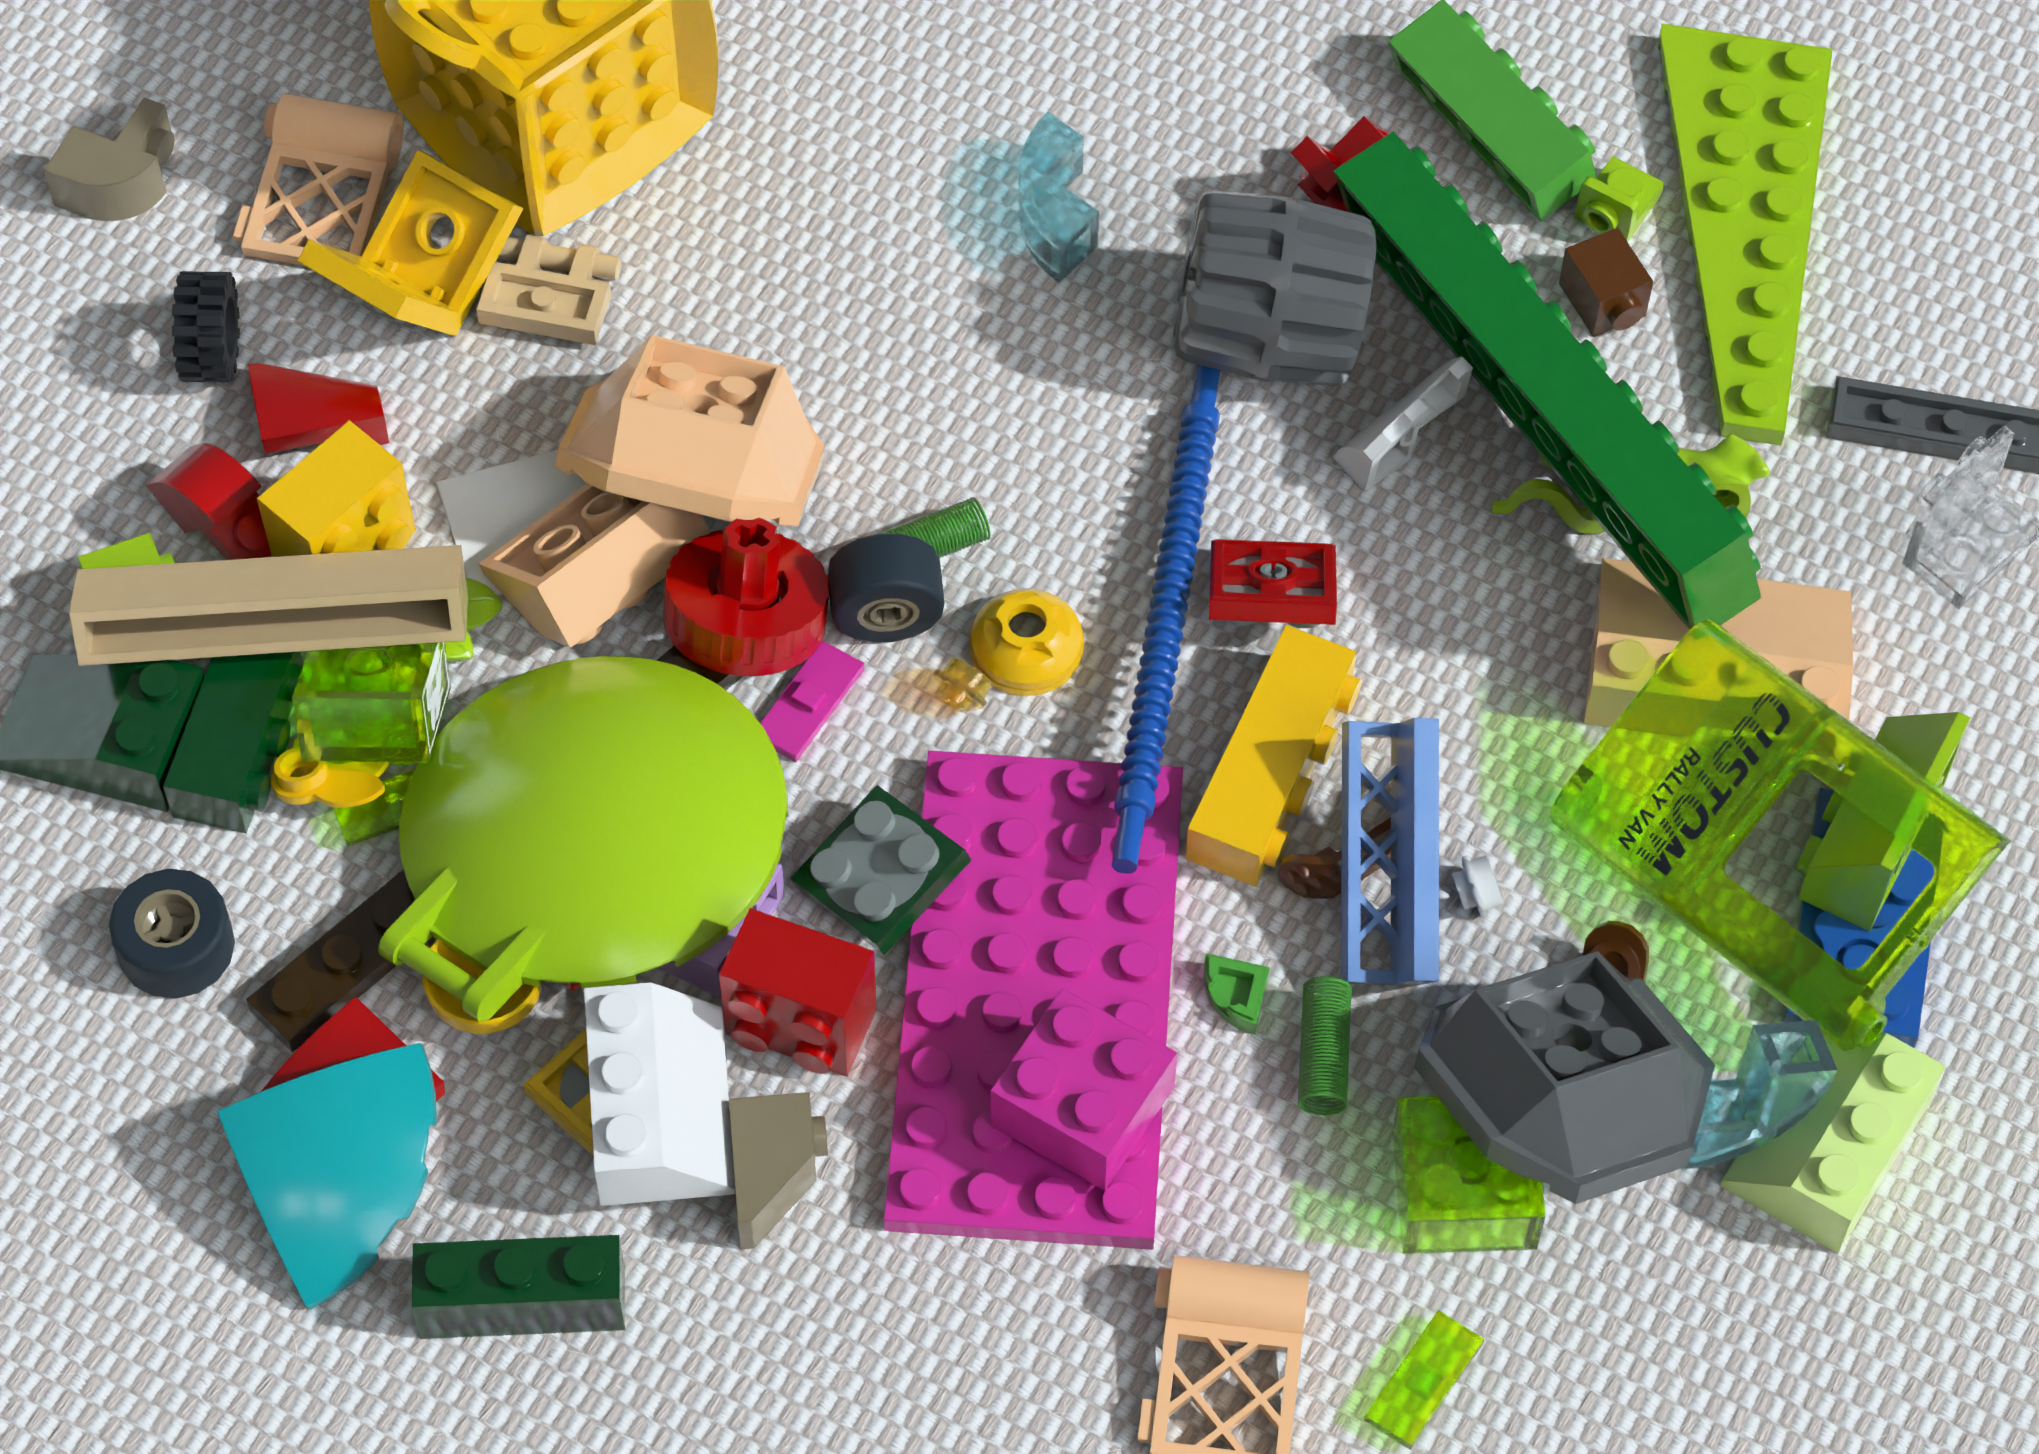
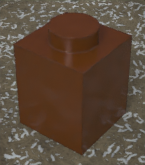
M1619 228L1565 248L1559 285L1591 335L1595 337L1613 329L1617 331L1628 329L1645 317L1653 280Z

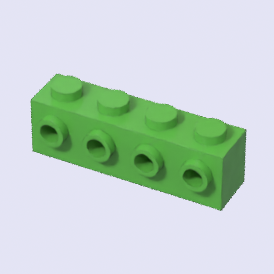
M1440 0L1388 41L1396 69L1538 220L1542 222L1580 192L1581 184L1588 176L1597 179L1591 157L1596 152L1595 147L1579 126L1573 124L1568 128L1556 116L1558 114L1556 105L1541 87L1536 86L1531 90L1520 79L1522 73L1518 65L1504 49L1499 48L1494 52L1484 41L1485 34L1471 14L1465 10L1458 14L1445 0Z

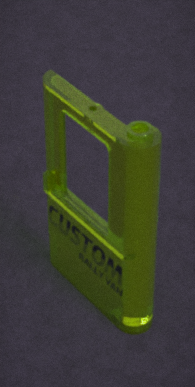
M1710 619L1700 621L1684 635L1556 797L1550 813V819L1553 824L1842 1051H1849L1857 1046L1864 1049L1877 1040L1887 1024V1017L1883 1014L1886 1007L1885 997L1920 953L1928 947L1936 933L2011 841ZM1802 772L1814 775L1929 861L1934 867V876L1868 960L1857 969L1844 967L1729 878L1725 871L1729 858L1793 778Z

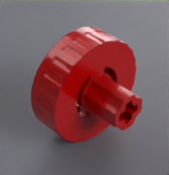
M760 517L753 520L736 518L724 530L713 531L693 539V541L681 547L679 552L672 557L665 577L663 605L665 631L671 642L683 655L710 670L737 676H764L791 669L814 654L825 635L830 589L829 578L821 561H818L815 555L809 549L804 548L799 542L776 533L777 526ZM776 599L778 600L777 604L773 605L770 608H766L772 605Z

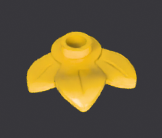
M334 718L316 724L302 732L295 739L293 748L283 752L276 759L271 776L274 794L281 801L294 805H307L318 801L329 807L349 808L371 802L385 791L379 777L386 771L392 760L394 752L393 741L391 739L344 740L342 728Z

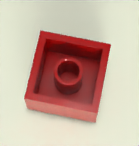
M749 908L719 973L725 1034L731 1036L737 1044L748 1050L765 1052L769 1049L792 1057L799 1066L808 1071L818 1074L832 1071L848 1077L877 1011L874 951Z

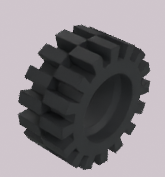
M181 271L176 279L177 287H174L175 304H172V316L174 317L172 337H174L175 342L172 348L173 357H176L175 369L178 372V378L182 382H231L234 380V373L237 370L236 358L239 355L237 339H240V328H238L240 315L239 307H237L238 292L235 289V278L232 277L231 272Z

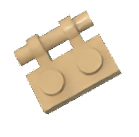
M527 235L525 240L508 237L499 254V259L517 262V264L494 263L487 276L476 309L478 323L596 345L611 299L609 282L595 280V277L617 281L621 271V257L600 254L599 247L580 244L577 249L550 245L547 242V238ZM543 268L569 272V275L543 271Z

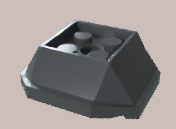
M1596 951L1475 989L1463 998L1435 1006L1419 1046L1414 1068L1485 1158L1520 1176L1550 1184L1551 1192L1574 1204H1578L1688 1166L1715 1064L1641 978L1625 977L1603 955Z

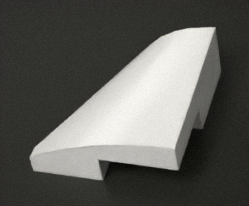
M1457 357L1445 362L1391 408L1339 448L1333 459L1364 492L1411 460L1419 428L1465 397L1473 367L1463 357Z

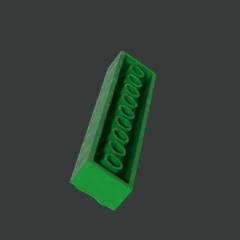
M1393 131L1333 170L1346 211L1364 216L1372 221L1376 233L1375 262L1453 354L1456 357H1463L1473 367L1471 375L1694 636L1700 640L1761 599L1756 572L1761 569V565L1749 546L1748 540L1754 535L1744 515L1736 506L1731 504L1724 508L1714 496L1716 494L1715 487L1703 468L1696 462L1687 466L1677 454L1679 453V447L1666 426L1660 421H1656L1651 425L1641 413L1643 411L1642 404L1629 384L1624 380H1620L1615 384L1605 372L1607 371L1606 363L1597 348L1588 339L1581 343L1578 342L1570 332L1572 330L1571 324L1561 307L1552 299L1546 303L1542 301L1535 293L1537 291L1536 284L1525 266L1518 260L1510 264L1501 254L1503 252L1501 243L1488 224L1482 221L1476 225L1469 218L1468 207L1458 190L1450 183L1442 187L1434 178L1436 176L1435 170L1421 148L1416 145L1409 149Z

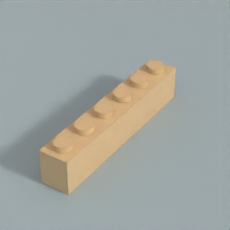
M451 545L76 570L69 616L78 665L85 666L466 641L468 594L462 546Z

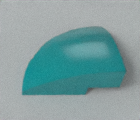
M421 1043L390 1049L339 1063L269 1088L217 1111L234 1156L265 1226L308 1309L311 1310L335 1297L357 1281L378 1261V1247L388 1237L398 1220L410 1217L421 1195L428 1175L424 1157L428 1144L429 1128L432 1125L436 1126L437 1123L436 1093L433 1076L424 1046Z

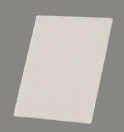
M558 450L436 482L455 544L462 546L466 578L487 585L496 595H501L502 593L483 574L478 563L587 484L576 473L568 475L555 468Z

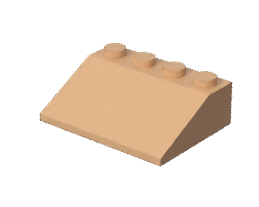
M1602 558L1583 724L1720 743L1728 740V744L1737 745L1736 742L1742 736L1743 739L1738 745H1741L1745 740L1744 746L1749 745L1750 747L1766 749L1756 736L1757 732L1762 728L1767 736L1774 741L1768 749L1837 758L1850 716L1853 677L1851 591L1757 579L1761 599L1698 640L1632 562ZM1764 693H1767V694L1761 699V701L1757 704V706L1752 710L1754 704L1758 701V699H1759ZM1770 693H1772V695L1768 698L1766 702L1763 703V705L1759 708L1757 714L1755 715L1754 712L1756 711V709L1760 706L1764 699ZM1774 696H1776V698H1775L1771 703H1769V701H1770ZM1779 699L1780 701L1774 707L1773 704ZM1783 703L1789 712L1790 720L1777 736L1774 731L1782 722V718L1776 708ZM1748 716L1745 719V721L1741 724V726L1737 729V731L1733 734L1734 729L1738 726L1742 719ZM1752 716V717H1753L1752 720L1748 723L1747 726H1745V727L1743 728V730L1741 731L1740 735H1739V736L1736 738V740L1734 741L1733 738L1737 735V733L1741 730V728L1745 725V723H1746V722L1749 720V718ZM1754 720H1756L1755 724L1750 729L1749 726ZM1759 724V727L1753 732L1752 730Z

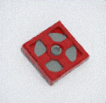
M1211 540L1209 620H1223L1235 626H1247L1256 622L1287 623L1296 628H1313L1320 624L1336 625V545L1328 543Z

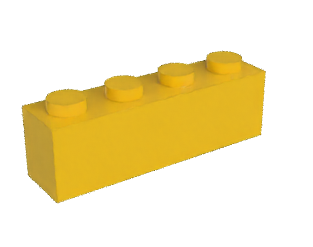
M1285 625L1187 830L1186 860L1257 887L1267 865L1275 869L1278 867L1290 837V832L1284 830L1291 813L1301 816L1310 799L1314 786V780L1308 779L1315 762L1322 765L1327 763L1338 735V729L1332 727L1339 712L1348 715L1357 699L1362 679L1353 676L1357 651Z

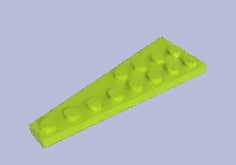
M1662 23L1657 47L1658 50H1661L1664 68L1663 84L1665 94H1668L1672 117L1670 124L1672 140L1676 142L1680 166L1678 177L1689 244L1693 246L1696 264L1697 291H1700L1703 307L1705 340H1708L1713 369L1711 380L1720 435L1727 437L1729 434H1734L1743 440L1782 445L1786 429L1833 49Z

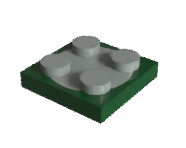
M876 785L790 877V880L804 895L885 955L971 862V858L964 848L880 786Z

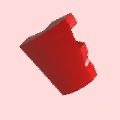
M262 363L247 364L265 454L323 443L349 420L379 445L390 443L377 385Z

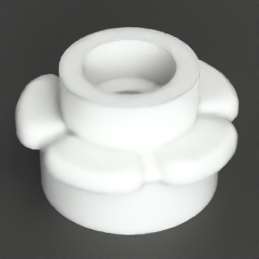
M1485 855L1468 861L1467 856H1463L1461 861L1464 870L1455 872L1452 875L1464 910L1477 907L1480 916L1487 917L1486 910L1504 904L1488 856Z

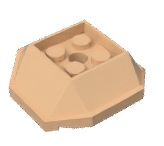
M651 335L606 380L586 388L558 446L555 468L568 475L576 473L586 483L608 493L733 522L736 518L753 520L760 517L766 521L774 520L778 525L799 526L821 468L825 445L804 416L784 366Z

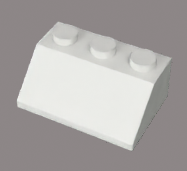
M654 983L584 988L594 1171L600 1206L736 1194L722 1007Z

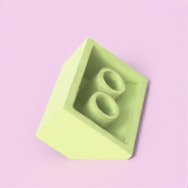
M1817 1029L1725 1174L1720 1187L1838 1254L1931 1103L1946 1066L1888 1033Z

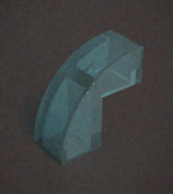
M1047 112L1030 132L1021 153L1018 180V218L1024 242L1031 255L1050 277L1060 283L1098 247L1099 211L1067 189L1083 173L1084 136Z
M1817 1020L1757 1024L1752 1026L1736 1079L1716 1080L1710 1083L1688 1166L1681 1168L1682 1170L1717 1164L1749 1153L1791 1129L1818 1104L1832 1084L1838 1069Z

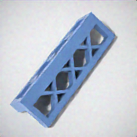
M1414 717L1400 723L1346 721L1342 723L1341 979L1349 984L1418 986L1439 981V719ZM1361 737L1391 739V766L1378 779L1361 762ZM1390 781H1391V795H1390V793L1384 788ZM1361 782H1362V783L1365 785V787L1367 788V790H1366L1362 795H1361ZM1374 797L1391 814V831L1378 844L1361 828V810ZM1390 846L1391 860L1384 853ZM1361 847H1362V848L1365 850V852L1367 853V855H1366L1362 860H1361ZM1374 862L1391 879V896L1377 910L1361 893V875ZM1390 911L1391 925L1384 919ZM1361 912L1367 918V920L1362 925ZM1374 927L1390 943V970L1360 969V941Z

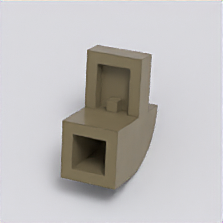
M144 97L115 141L72 126L44 168L54 206L93 220L119 221L138 216L156 205L166 194L160 166L164 165L170 158L175 142L165 105Z

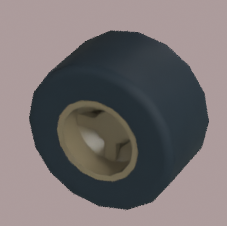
M876 534L858 538L842 546L831 557L827 573L829 578L831 617L837 628L850 637L869 642H895L913 638L931 629L941 619L945 602L940 559L934 548L923 540L903 534Z
M169 868L148 873L129 884L113 904L109 920V930L114 951L121 970L135 987L156 997L174 999L197 994L218 981L231 963L235 939L225 901L211 881L192 871Z

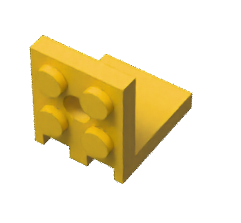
M417 150L362 256L308 239L297 261L396 319L456 336L524 208L428 153ZM448 216L454 225V235L445 247L437 249L431 240V229L438 219Z

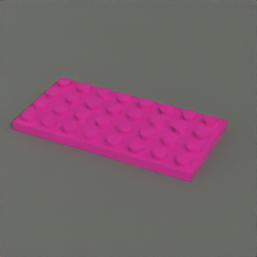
M928 750L922 818L964 848L970 856L971 862L911 927L884 1231L1153 1250L1162 1107L1104 1191L990 1126V1091L1062 988L1166 1046L1184 767L1161 766V772L1156 777L1158 788L1154 792L1156 795L1154 814L1150 819L1145 820L1137 870L1133 873L1125 874L1115 871L1111 866L1120 817L1114 810L1116 792L1121 787L1119 776L1124 772L1121 768L1122 763Z

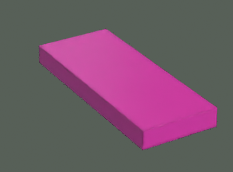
M822 640L818 649L807 659L760 723L773 743L776 752L794 762L799 760L864 671V662Z

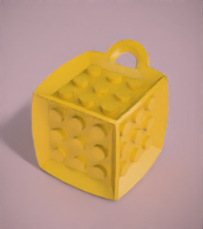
M369 0L375 47L394 103L419 135L447 165L524 208L516 224L534 236H545L577 220L620 194L667 159L713 117L718 86L719 54L716 22L711 0Z

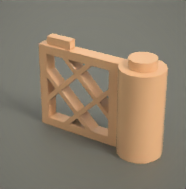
M288 93L282 94L278 104L271 103L268 106L264 122V134L266 138L272 139V145L253 207L242 205L233 238L235 242L242 243L241 249L244 256L305 266L297 260L308 239L317 242V238L345 223L353 234L349 252L362 256L370 241L389 171L394 170L400 157L404 135L403 116L399 112ZM283 165L306 168L315 179L288 196L284 194L278 185ZM320 171H324V172H328V173L322 175V173H321ZM350 176L370 179L366 194L345 206L331 188ZM324 192L336 211L307 227L295 208ZM275 194L279 201L272 204V200ZM285 213H288L300 231L281 243L261 240L265 225ZM359 215V219L356 224L352 218Z
M1174 1255L1172 1268L1159 1267L1154 1307L1167 1309L1157 1399L1143 1398L1138 1432V1442L1151 1444L1150 1454H1260L1246 1452L1230 1432L1259 1409L1278 1431L1275 1454H1290L1309 1288V1271ZM1178 1339L1207 1343L1222 1363L1193 1385L1175 1363ZM1223 1345L1242 1348L1231 1356ZM1257 1349L1287 1353L1284 1377L1262 1394L1238 1365ZM1230 1371L1253 1401L1223 1423L1200 1393ZM1174 1378L1184 1392L1170 1402ZM1282 1392L1279 1416L1269 1401ZM1191 1400L1215 1429L1195 1445L1165 1442L1168 1418ZM1222 1438L1231 1450L1213 1448L1211 1446Z

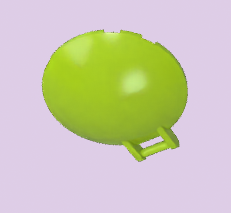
M629 656L577 658L533 669L503 682L466 706L442 729L434 739L431 752H429L428 747L410 779L403 800L399 822V847L403 870L415 901L384 933L378 947L379 954L396 966L408 965L462 1001L463 1011L479 1022L489 1020L523 983L538 987L542 986L543 981L580 983L582 990L591 987L625 985L637 982L636 974L658 968L672 961L676 967L688 962L725 937L744 919L749 908H752L763 894L782 854L781 841L785 830L786 817H788V794L783 769L773 743L752 712L735 696L718 684L695 672L661 661ZM433 936L484 970V972L478 979H475L424 944Z

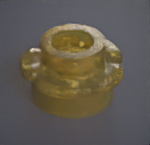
M951 657L942 671L935 669L933 672L934 678L940 682V686L935 692L936 695L952 708L967 714L971 706L977 709H983L986 706L987 701L984 698L993 687V684L973 666L958 658Z

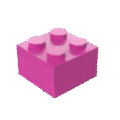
M1062 988L991 1089L990 1126L1105 1191L1175 1088L1178 1052Z

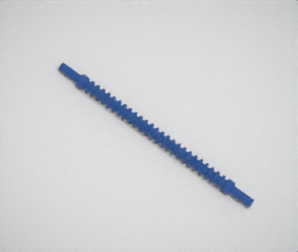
M1199 364L1197 365L1191 403L1184 407L1181 417L1182 429L1178 436L1180 442L1176 447L1178 456L1174 459L1175 470L1171 476L1173 484L1169 487L1170 498L1166 506L1168 512L1164 516L1166 525L1162 529L1163 540L1159 545L1161 553L1157 557L1158 568L1154 574L1156 582L1152 586L1154 596L1150 599L1149 607L1151 611L1147 614L1148 626L1144 632L1146 640L1142 643L1144 654L1140 657L1139 664L1141 669L1137 672L1139 683L1135 686L1134 694L1136 698L1132 701V710L1134 712L1129 717V724L1131 725V728L1127 731L1129 742L1124 747L1126 757L1121 764L1124 772L1119 776L1121 787L1116 792L1114 810L1120 817L1111 866L1115 871L1125 874L1133 873L1137 870L1145 820L1150 819L1154 814L1156 802L1154 792L1158 788L1156 777L1161 772L1159 764L1163 758L1161 747L1166 742L1164 732L1168 728L1166 717L1171 712L1169 704L1173 699L1171 688L1176 682L1174 675L1178 669V661L1176 659L1181 652L1179 646L1183 640L1181 630L1185 626L1186 619L1184 615L1188 611L1186 601L1190 597L1189 586L1193 580L1191 572L1195 568L1193 558L1197 555L1196 544L1200 539L1198 530L1202 526L1200 516L1204 513L1205 506L1203 502L1207 497L1205 488L1209 485L1208 474L1212 466L1210 460L1214 455L1212 447L1216 443L1215 433L1218 431L1220 413L1215 407L1221 370Z

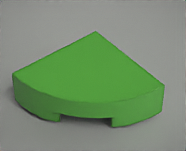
M1206 953L1203 975L1204 987L1208 999L1216 1012L1232 1026L1255 1035L1270 967Z

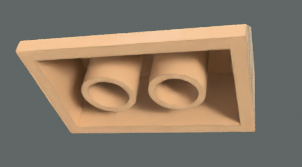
M587 483L478 563L483 574L541 636L571 648L574 645L585 643L598 635L602 629V624L620 610L633 607L646 599L650 593V588L666 577L670 561L679 552V549L693 541V539L709 534L710 530L700 514L608 493Z

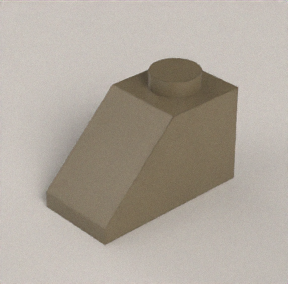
M810 1092L729 1099L740 1249H753L816 1182L815 1157L828 1156L825 1116H811Z

